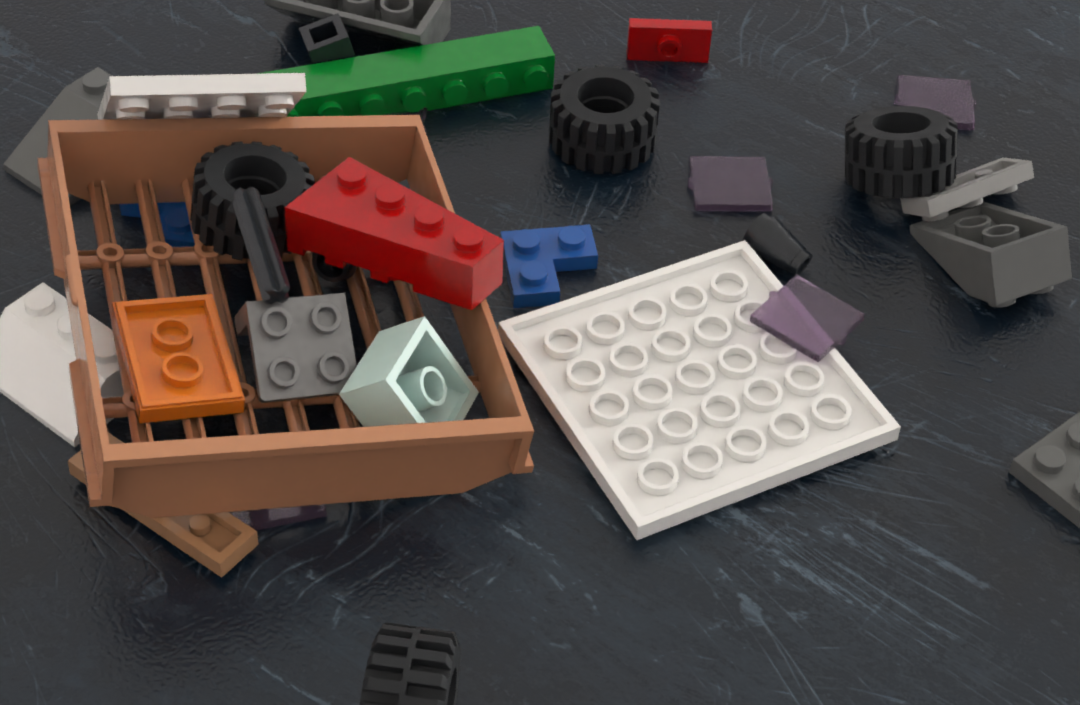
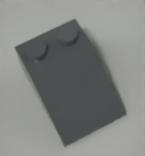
M97 67L66 86L4 162V171L42 195L37 161L38 158H47L48 120H98L97 114L109 76L112 75ZM68 193L70 206L81 200V198Z
M983 202L978 206L951 211L948 217L941 220L921 221L909 225L910 234L969 296L988 302V305L991 307L1013 305L1016 303V298L1028 294L1050 292L1054 289V285L1072 279L1068 228L1061 224Z

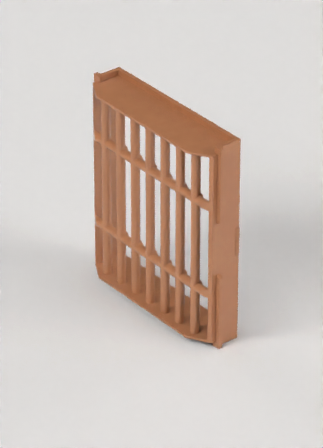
M420 115L48 120L47 158H38L37 166L53 271L55 276L64 279L76 360L69 363V376L89 507L112 506L150 518L458 494L511 472L512 474L532 473L534 464L529 448L534 429L486 298L473 310L450 304L474 373V375L468 376L478 392L481 393L489 418L361 427L359 420L340 395L261 403L258 400L257 388L254 389L246 381L219 264L247 263L256 301L263 300L250 259L243 258L240 261L232 259V255H220L214 252V247L205 246L199 240L200 235L194 234L193 230L194 246L172 247L165 242L157 203L185 202L191 226L190 215L196 164L201 162V157L205 153H214L215 147L220 145L231 146L232 142L240 141L243 143H252V141L262 142V145H275L281 147L283 152H292L298 156L299 162H305L310 168L309 174L314 176L315 183L347 158L351 157L397 183L407 179L410 190L455 213ZM68 193L90 202L98 245L97 250L77 251ZM138 203L147 246L146 248L123 249L116 241L110 204ZM307 251L304 256L296 253H283L282 262L295 263L303 296L323 295L318 275L312 265V252ZM199 265L206 294H213L245 398L244 413L233 414L237 436L207 438L203 417L182 419L186 439L154 441L151 424H139L111 315L112 302L128 301L122 268L151 267L157 298L177 297L171 266ZM357 266L353 276L346 281L365 345L368 349L378 332L381 331V327L363 268ZM102 269L124 393L122 397L102 398L81 270ZM401 280L393 281L406 322L423 317L424 313L416 292H413V284ZM333 404L340 429L310 431L304 406ZM283 407L289 432L259 434L253 409ZM128 417L132 443L109 444L105 419Z

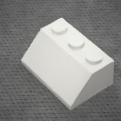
M42 282L5 307L0 317V392L73 447H76L80 442L69 376V363L75 361L76 356L67 299ZM88 314L102 398L122 397L124 393L113 330ZM114 418L105 419L106 424Z

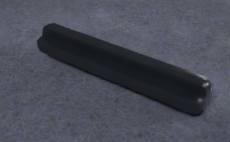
M252 186L247 189L240 187L233 193L235 199L232 205L261 297L268 304L275 302L284 303L289 298L290 284L260 193Z

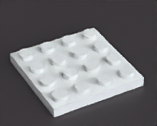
M305 73L109 76L97 114L98 120L286 117L306 93Z

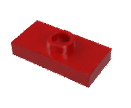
M629 18L626 49L627 60L708 63L712 21Z

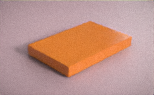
M213 294L112 302L111 315L139 424L244 413L245 398Z

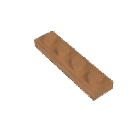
M108 433L109 444L124 443ZM80 450L68 460L70 474L86 485ZM123 510L221 578L259 545L257 531L229 512L150 518Z

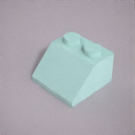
M423 316L379 331L339 395L362 426L370 427L464 420L479 392L429 321Z

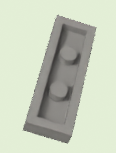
M1002 157L957 174L954 183L951 186H945V190L931 195L900 199L902 212L922 216L923 221H937L948 217L949 210L957 207L969 208L982 204L984 202L983 197L988 195L1014 192L1018 189L1017 184L1034 178L1032 161Z

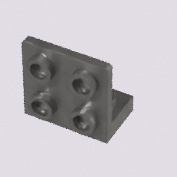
M345 293L291 297L284 303L275 302L272 304H268L264 300L247 301L234 317L237 336L249 335L258 400L261 403L339 395L357 367Z

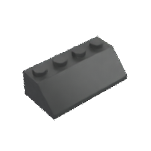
M265 0V5L283 15L302 19L306 22H316L338 13L347 32L367 35L382 41H391L411 47L443 42L451 30V0Z

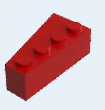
M351 157L347 158L284 207L287 250L289 252L304 256L307 251H311L325 256L326 264L344 269L347 263L370 270V277L385 283H388L390 280H401L413 284V292L469 310H473L502 284L503 239Z

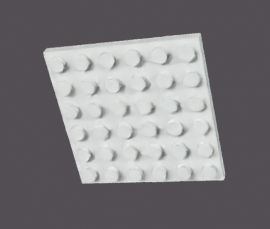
M746 240L498 322V333L502 343L636 540L898 440L901 426Z

